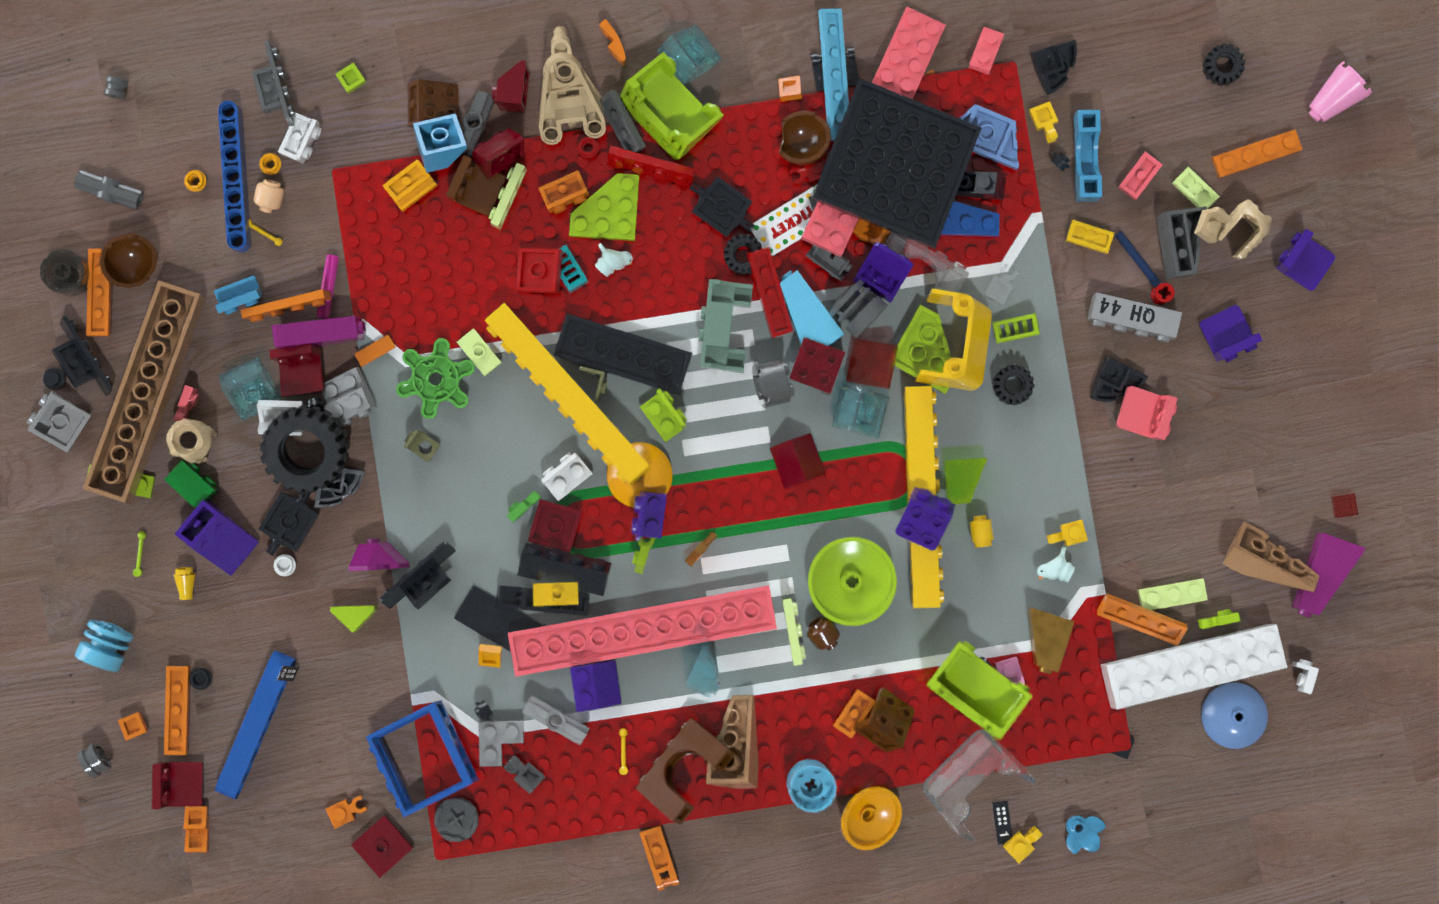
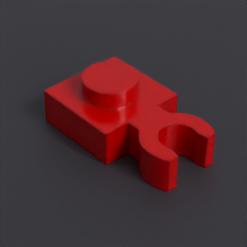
M824 156L813 164L803 165L804 168L802 169L799 167L790 169V174L798 173L800 175V178L794 180L793 184L799 185L805 178H808L809 183L818 181L826 164Z

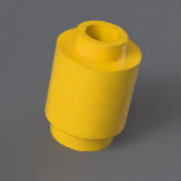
M986 515L974 516L973 521H970L969 525L971 540L974 542L975 548L992 546L994 537L991 519H987Z

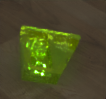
M987 458L944 461L946 497L951 503L966 504L971 502Z

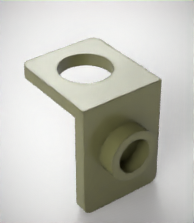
M580 366V371L600 376L595 395V402H599L601 393L605 394L608 381H604L606 373Z
M418 429L408 434L405 439L406 444L404 445V448L412 451L426 462L431 460L440 447L439 443ZM424 441H428L432 445V450L428 454H423L419 450L420 444Z

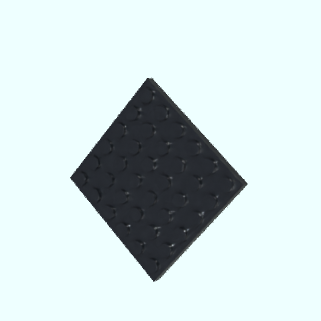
M859 78L812 200L935 249L982 128Z

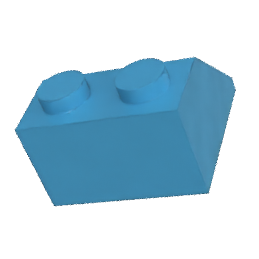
M456 113L413 123L417 146L426 173L448 168L467 149Z

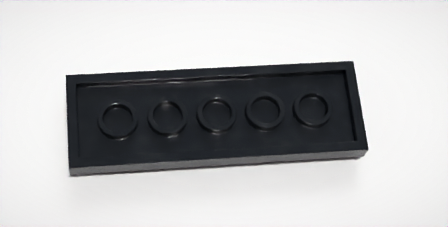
M566 314L554 352L555 357L680 395L693 354L692 352L570 314Z

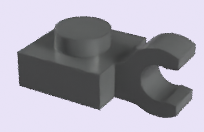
M513 756L504 766L508 773L517 775L513 780L529 794L545 778L530 762L525 766L516 756Z

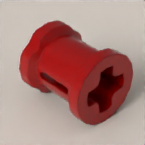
M1161 283L1151 291V299L1158 305L1171 301L1175 295L1174 288L1168 283ZM1162 289L1163 293L1166 294V297L1162 298V295L1158 293Z

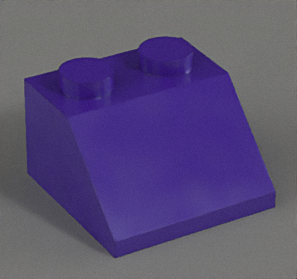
M615 660L570 667L576 712L622 704Z

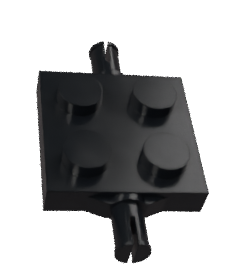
M718 176L706 189L696 182L689 188L700 196L692 213L726 238L739 225L749 231V233L755 225L745 219V214L753 202Z
M308 490L301 493L298 498H293L284 492H280L258 529L267 534L272 540L266 551L268 554L274 556L280 545L287 546L295 552H298L320 515L306 504L311 494Z

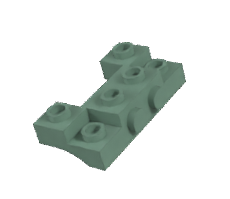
M709 279L707 304L702 306L701 319L705 320L704 328L699 329L698 341H702L700 368L744 373L746 350L730 349L729 339L733 306L751 308L753 285Z

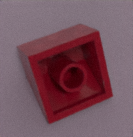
M521 60L497 79V86H493L492 99L497 104L499 111L526 114L530 76L526 60Z
M510 128L505 131H498L492 136V139L487 142H481L474 147V150H472L473 161L485 177L490 179L524 157V138Z

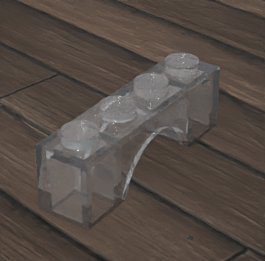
M891 232L884 243L892 251L908 259L917 258L927 262L935 273V288L939 290L958 293L969 275L964 265L959 262L952 263L948 261V257L940 251L933 252L928 249V246Z

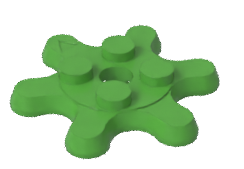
M444 338L435 341L433 352L429 356H420L413 349L406 350L402 356L404 363L411 368L412 375L409 380L400 382L397 385L396 393L402 398H407L411 395L420 396L423 402L421 414L426 419H433L437 415L438 405L443 401H450L457 408L466 407L469 401L468 396L460 390L459 382L463 377L473 374L475 365L470 360H463L458 363L452 362L448 356L450 344ZM439 373L442 376V381L439 385L431 384L430 377L432 374Z

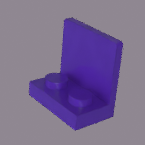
M640 491V496H635L634 512H637V518L632 519L631 531L632 534H635L636 540L640 541L641 536L662 538L667 494Z

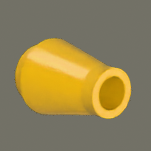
M193 567L176 568L173 576L178 589L179 599H193L196 576Z

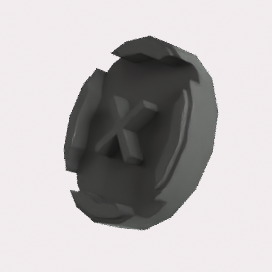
M452 797L445 800L438 807L435 813L434 824L444 839L451 842H461L475 833L479 825V814L477 808L470 800L463 797Z

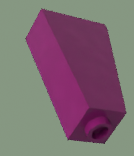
M357 316L272 325L274 347L286 348L305 344H313L319 347L364 340L366 325L362 318Z
M1317 533L1306 565L1319 575V579L1313 592L1298 588L1292 608L1298 610L1297 614L1311 618V615H1320L1364 553L1365 547L1325 533Z

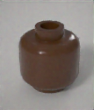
M818 617L808 625L807 636L818 650H831L837 646L840 632L830 619Z

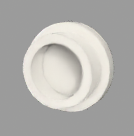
M280 555L274 561V570L280 576H289L296 569V561L290 555Z

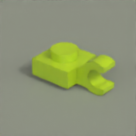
M641 536V540L638 541L641 549L640 552L635 551L632 563L636 564L634 570L636 573L643 575L650 549L655 541V538L652 537L650 541L645 542L642 539L643 536Z

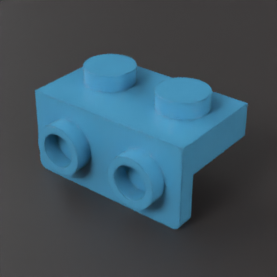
M254 275L214 290L218 304L215 305L218 314L225 312L226 315L238 311L237 306L242 304L249 307L259 303L258 298L263 296Z

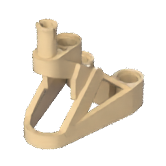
M562 26L556 27L553 31L554 37L551 40L552 55L547 59L543 68V83L538 116L539 131L542 141L549 145H554L561 141L562 124L582 121L585 134L591 138H599L606 131L603 106L586 77L581 63L573 56L570 39L567 37L566 29ZM564 65H565V66H569L567 69H562V68H560L561 66H564ZM572 79L570 82H567V83H563V82H560V81H559V80H561V81H568V80ZM579 90V94L557 96V92ZM592 122H598V124H596V125H592V124H590V123H592Z

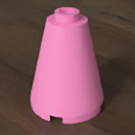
M1341 62L1309 105L1311 111L1308 113L1316 122L1319 120L1325 122L1372 94L1370 88L1366 90L1363 87L1366 82L1349 65L1346 68L1344 67L1345 62Z

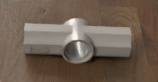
M533 695L523 710L524 714L581 745L590 729L566 715L563 711L555 709ZM557 714L562 718L560 726H554L551 723L550 718L552 715Z

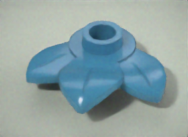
M1077 815L1070 817L1066 822V830L1068 832L1066 839L1067 848L1073 854H1076L1081 847L1090 852L1097 851L1100 847L1098 833L1106 827L1104 822L1095 816L1083 818ZM1080 824V828L1075 830V827Z

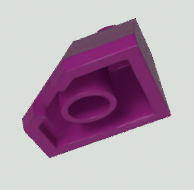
M367 539V544H358L348 571L410 567V563L389 542L380 543V539Z

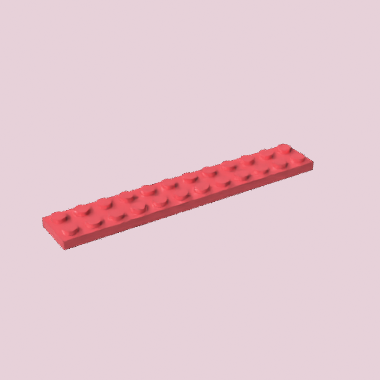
M906 7L872 83L913 99L946 25ZM817 202L801 239L841 257L859 218Z
M767 585L509 632L508 638L515 677L769 631L777 629L770 588Z

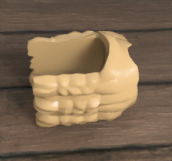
M1249 199L1240 203L1229 215L1232 217L1231 222L1222 223L1216 240L1217 242L1221 241L1241 218L1245 219L1252 226L1254 232L1234 253L1232 257L1235 259L1247 257L1248 252L1252 251L1253 248L1262 242V239L1268 235L1271 228L1272 218L1261 213L1258 206Z
M184 418L171 426L167 433L166 442L172 456H180L190 463L199 464L208 460V457L205 456L211 448L212 436L217 437V432L201 421ZM186 431H192L197 437V444L191 449H185L180 443V437Z

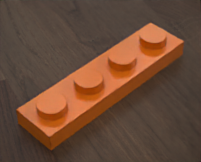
M1295 129L1214 156L1211 159L1219 179L1300 152L1303 149Z
M88 249L86 336L111 337L112 283L106 279L101 271L99 259L101 249Z
M321 289L241 309L240 311L243 319L259 322L264 320V316L279 317L284 315V311L299 312L305 310V306H323L325 301L332 300L330 291Z
M1107 593L1097 609L1098 616L1177 646L1188 629L1187 624Z
M166 666L164 755H188L190 666Z

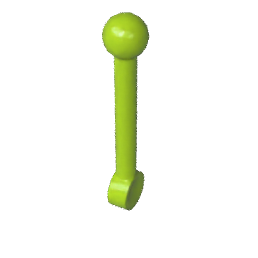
M140 531L137 535L139 545L136 568L133 570L135 577H139L143 573L141 559L143 541L146 538L144 531Z

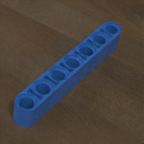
M227 100L223 101L218 107L226 240L230 248L238 253H244L251 247V231L249 226L250 216L242 110L234 102ZM234 108V114L231 117H226L227 110ZM235 129L236 135L229 139L227 137L228 132ZM237 151V157L234 160H229L230 153ZM238 172V180L231 182V175ZM235 194H240L239 202L232 203V197ZM241 215V223L238 225H234L233 219L236 216ZM238 237H243V244L236 247L235 240Z
M277 650L272 653L215 787L216 792L235 800L241 793L288 682L278 681V675L282 666L294 667L296 658Z

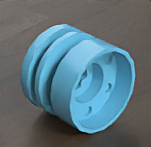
M89 620L87 626L93 630H85L84 635L92 641H80L74 654L75 657L95 667L119 672L125 657L118 653L117 649L129 650L130 646L123 641L132 642L134 636L116 624L107 621Z
M806 759L797 762L791 767L787 775L786 786L792 801L797 807L807 812H818L824 810L832 803L836 795V783L834 777L823 763L817 760ZM812 779L815 785H810L808 788L805 782H810Z

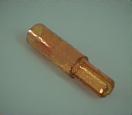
M711 532L684 561L692 567L705 553L708 546L717 538V535Z

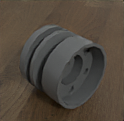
M862 280L849 286L835 301L832 310L829 312L834 317L841 310L843 314L837 321L840 323L849 318L851 321L847 325L846 330L856 339L888 306L878 295L870 301L867 300L866 297L871 289L868 287L861 294L859 290L865 284Z

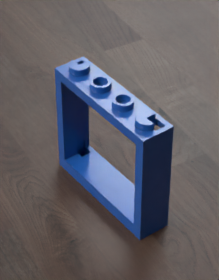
M442 700L433 702L366 736L370 745L368 749L371 753H374L377 760V768L384 774L387 781L386 787L393 794L396 800V808L400 809L403 817L479 780ZM430 713L462 781L414 805L382 737Z

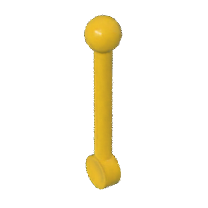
M249 219V226L274 241L276 246L283 244L281 238H275L252 224V220Z
M624 728L619 731L621 736V767L619 772L621 775H626L628 772L626 767V736L628 731Z

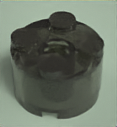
M55 250L41 263V280L50 290L61 295H79L87 291L89 279L88 260L70 250Z

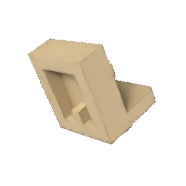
M1220 207L1202 210L1194 233L1209 244L1215 243L1222 223L1231 222L1232 217Z

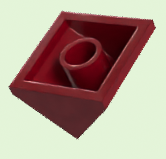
M811 433L769 448L784 489L826 474Z

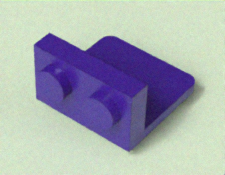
M1305 229L1295 233L1290 240L1291 246L1288 250L1285 249L1278 258L1280 262L1275 269L1308 291H1313L1334 262L1335 255L1313 241L1311 237L1314 233Z
M876 242L853 281L857 283L859 280H862L865 283L863 285L864 288L867 289L869 287L871 292L891 303L914 264L907 257L892 251L887 245Z
M1238 305L1227 308L1199 323V327L1217 362L1225 359L1227 363L1237 358L1238 352L1245 350L1248 353L1258 348L1257 343L1263 341L1259 333L1252 334Z
M914 487L909 503L896 527V535L929 550H935L952 519L955 504L951 503L947 498H940L931 494L926 489Z

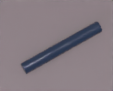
M1122 231L1117 233L1115 238L1153 287L1160 284L1159 278Z

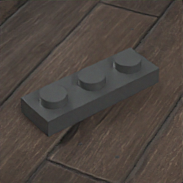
M616 90L608 91L600 99L604 114L623 149L639 153L646 147L642 137L639 135Z

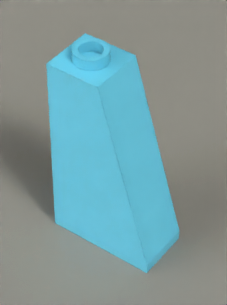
M789 271L780 278L782 280L780 286L800 346L804 338L831 346L844 336L842 330L798 271L794 273Z

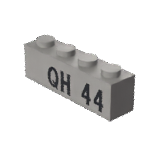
M1096 292L1092 295L1087 321H1091L1092 325L1104 328L1105 325L1114 327L1113 330L1126 333L1127 330L1134 331L1136 336L1147 338L1148 335L1155 336L1157 341L1168 343L1169 340L1177 337L1182 312Z

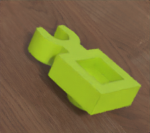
M1231 609L1217 611L1218 615L1197 620L1199 629L1239 622L1240 618L1238 612H1231Z

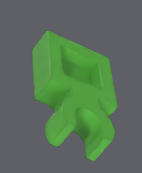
M537 491L532 492L521 503L516 501L508 509L510 513L506 516L515 523L542 497Z

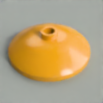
M643 442L631 443V445L652 468L633 485L628 481L624 484L616 475L618 470L614 465L607 468V482L610 491L621 503L633 508L635 496H640V491L667 494L673 477L672 467L667 456L656 446Z
M877 786L866 788L857 793L846 805L841 818V830L846 841L860 850H873L886 844L895 835L901 823L902 807L898 797L887 788Z

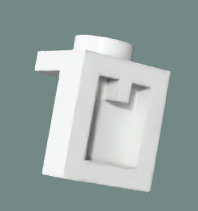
M1300 659L1299 663L1292 661L1291 666L1303 669V672L1297 678V691L1312 694L1319 671L1318 668L1312 667L1313 662Z

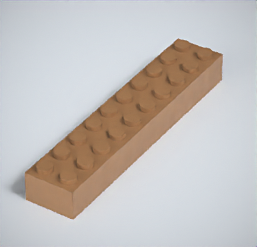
M158 280L85 480L84 490L132 505L206 300L201 294Z

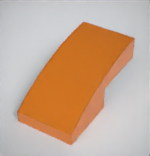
M604 19L599 24L600 31L611 41L608 45L609 52L624 67L627 63L622 43L613 27Z
M185 806L183 829L186 830L184 852L209 853L208 807Z

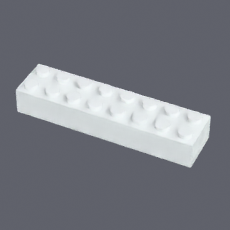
M1277 624L1261 625L1100 664L1110 707L1114 709L1125 708L1287 668Z

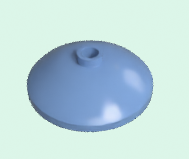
M1230 682L1217 686L1207 695L1201 709V721L1205 732L1215 743L1226 748L1240 749L1252 745L1262 736L1267 726L1268 711L1265 701L1255 689L1246 684ZM1237 713L1242 715L1239 721L1235 719Z

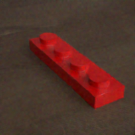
M610 146L607 164H611L615 168H625L637 174L651 175L658 180H669L680 186L687 185L691 187L693 183L694 168Z
M765 247L747 253L770 336L775 338L793 332L770 248Z

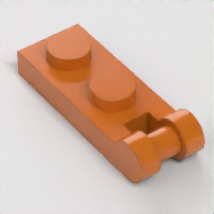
M661 825L639 832L658 891L665 890V887L670 885H680ZM668 871L669 876L662 878L660 873Z

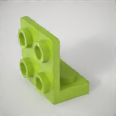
M659 389L656 391L657 395L641 405L640 409L666 443L687 428L685 424L687 418L680 409H674L672 406L674 400L667 391L662 392Z

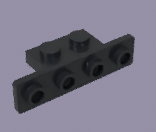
M66 315L63 316L60 326L70 341L52 349L54 357L74 388L95 379L105 396L110 395L113 386L110 377L103 374L100 369L101 364L99 360L90 354L89 345L84 338L81 339L78 335V329L74 321H69Z
M447 541L437 545L409 573L404 574L400 581L392 588L387 589L384 595L379 598L380 602L391 609L407 596L414 607L419 610L451 581L440 565L456 551L454 547Z

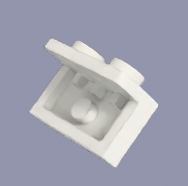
M295 113L296 117L293 118L294 126H289L278 152L304 164L305 159L308 160L313 150L311 146L314 140L319 138L322 128H320L321 124L317 120Z
M258 400L257 410L260 421L258 434H264L269 424L281 413L293 407L299 408L303 405V402ZM296 430L290 435L300 436L303 430Z

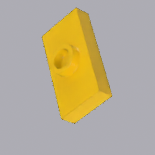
M1072 220L1065 241L1108 254L1114 232Z
M578 582L533 583V606L578 604Z

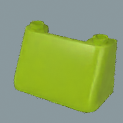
M662 52L626 81L620 94V99L625 109L673 159L679 160L722 119L723 114L716 104L707 103L703 106L674 76L676 73L675 61Z
M964 641L963 644L958 642L926 686L993 737L1001 739L1031 699L1032 695L1028 693L1030 689L1021 682L1018 684L1012 683L974 653L975 648L968 642Z

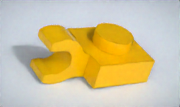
M1050 101L1031 108L1029 113L1036 130H1044L1048 144L1056 141L1058 135L1053 125L1058 123V119Z
M1082 519L1059 525L1061 532L1046 535L1048 544L1064 540L1065 546H1070L1088 541Z
M1034 825L1024 836L1018 831L1003 847L1020 863L1035 850L1031 843L1037 841L1043 834Z

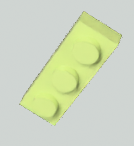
M516 163L515 168L511 167L507 175L508 184L506 188L502 187L498 195L500 202L497 208L493 207L489 216L491 225L500 230L527 171L526 167L519 163Z
M1204 578L1137 590L1140 606L1149 610L1208 600Z
M792 598L782 599L793 665L803 664L802 659H806L804 645H799L798 637H802L800 624L795 622L794 615H798L797 603L792 602Z

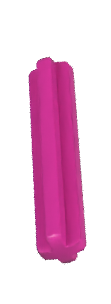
M330 254L326 256L321 289L330 291L332 298L339 257ZM332 300L325 301V305L318 307V318H329Z

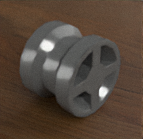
M106 77L107 88L104 89L103 95L124 100L126 98L124 91L128 86V81L116 77Z

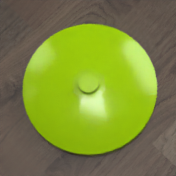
M859 537L840 538L824 546L813 559L808 573V590L816 608L831 621L846 626L864 625L880 617L892 603L897 587L896 571L888 554L874 542Z

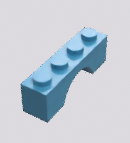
M1078 110L1074 115L1076 202H1097L1102 198V175L1098 165V142L1101 132L1100 110Z

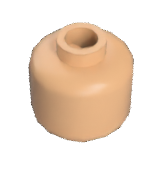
M264 179L263 182H259L256 185L253 202L259 206L260 211L272 213V210L280 209L284 189L280 187L281 184L279 182Z

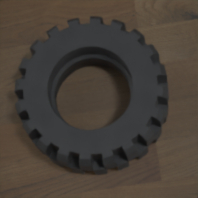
M301 405L299 408L293 407L281 413L269 424L268 429L262 436L263 442L260 444V451L263 452V455L260 458L262 464H267L266 473L274 475L273 481L277 485L282 482L285 484L283 488L288 491L294 488L296 493H303L305 490L312 493L316 492L319 488L324 489L342 472L349 457L347 450L350 448V444L345 438L348 434L345 429L342 430L340 428L341 422L338 418L336 420L331 418L332 413L329 411L321 412L320 407L314 406L309 408L308 405ZM305 430L313 433L320 439L325 450V457L320 465L314 468H306L292 461L286 450V439L292 432Z

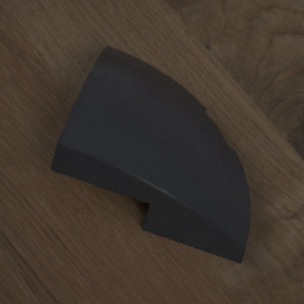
M1076 40L1066 41L1030 52L1036 74L1046 95L1057 91L1068 80V77L1065 76L1069 72V68L1074 67L1076 63Z
M1106 355L1096 375L1090 398L1102 402L1117 401L1116 397L1125 394L1127 387L1134 386L1140 388L1148 376Z
M345 465L342 472L333 482L324 489L319 488L317 490L314 507H331L342 503V499L350 494L353 495L357 491L363 480L365 470Z

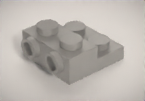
M355 367L324 383L322 394L327 403L324 407L326 411L332 413L331 418L333 420L338 418L341 422V428L352 424V419L357 416L363 418L370 415V410L377 407L359 367Z
M53 391L49 395L44 393L38 403L41 408L37 413L32 412L26 422L29 424L28 431L68 452L91 414Z

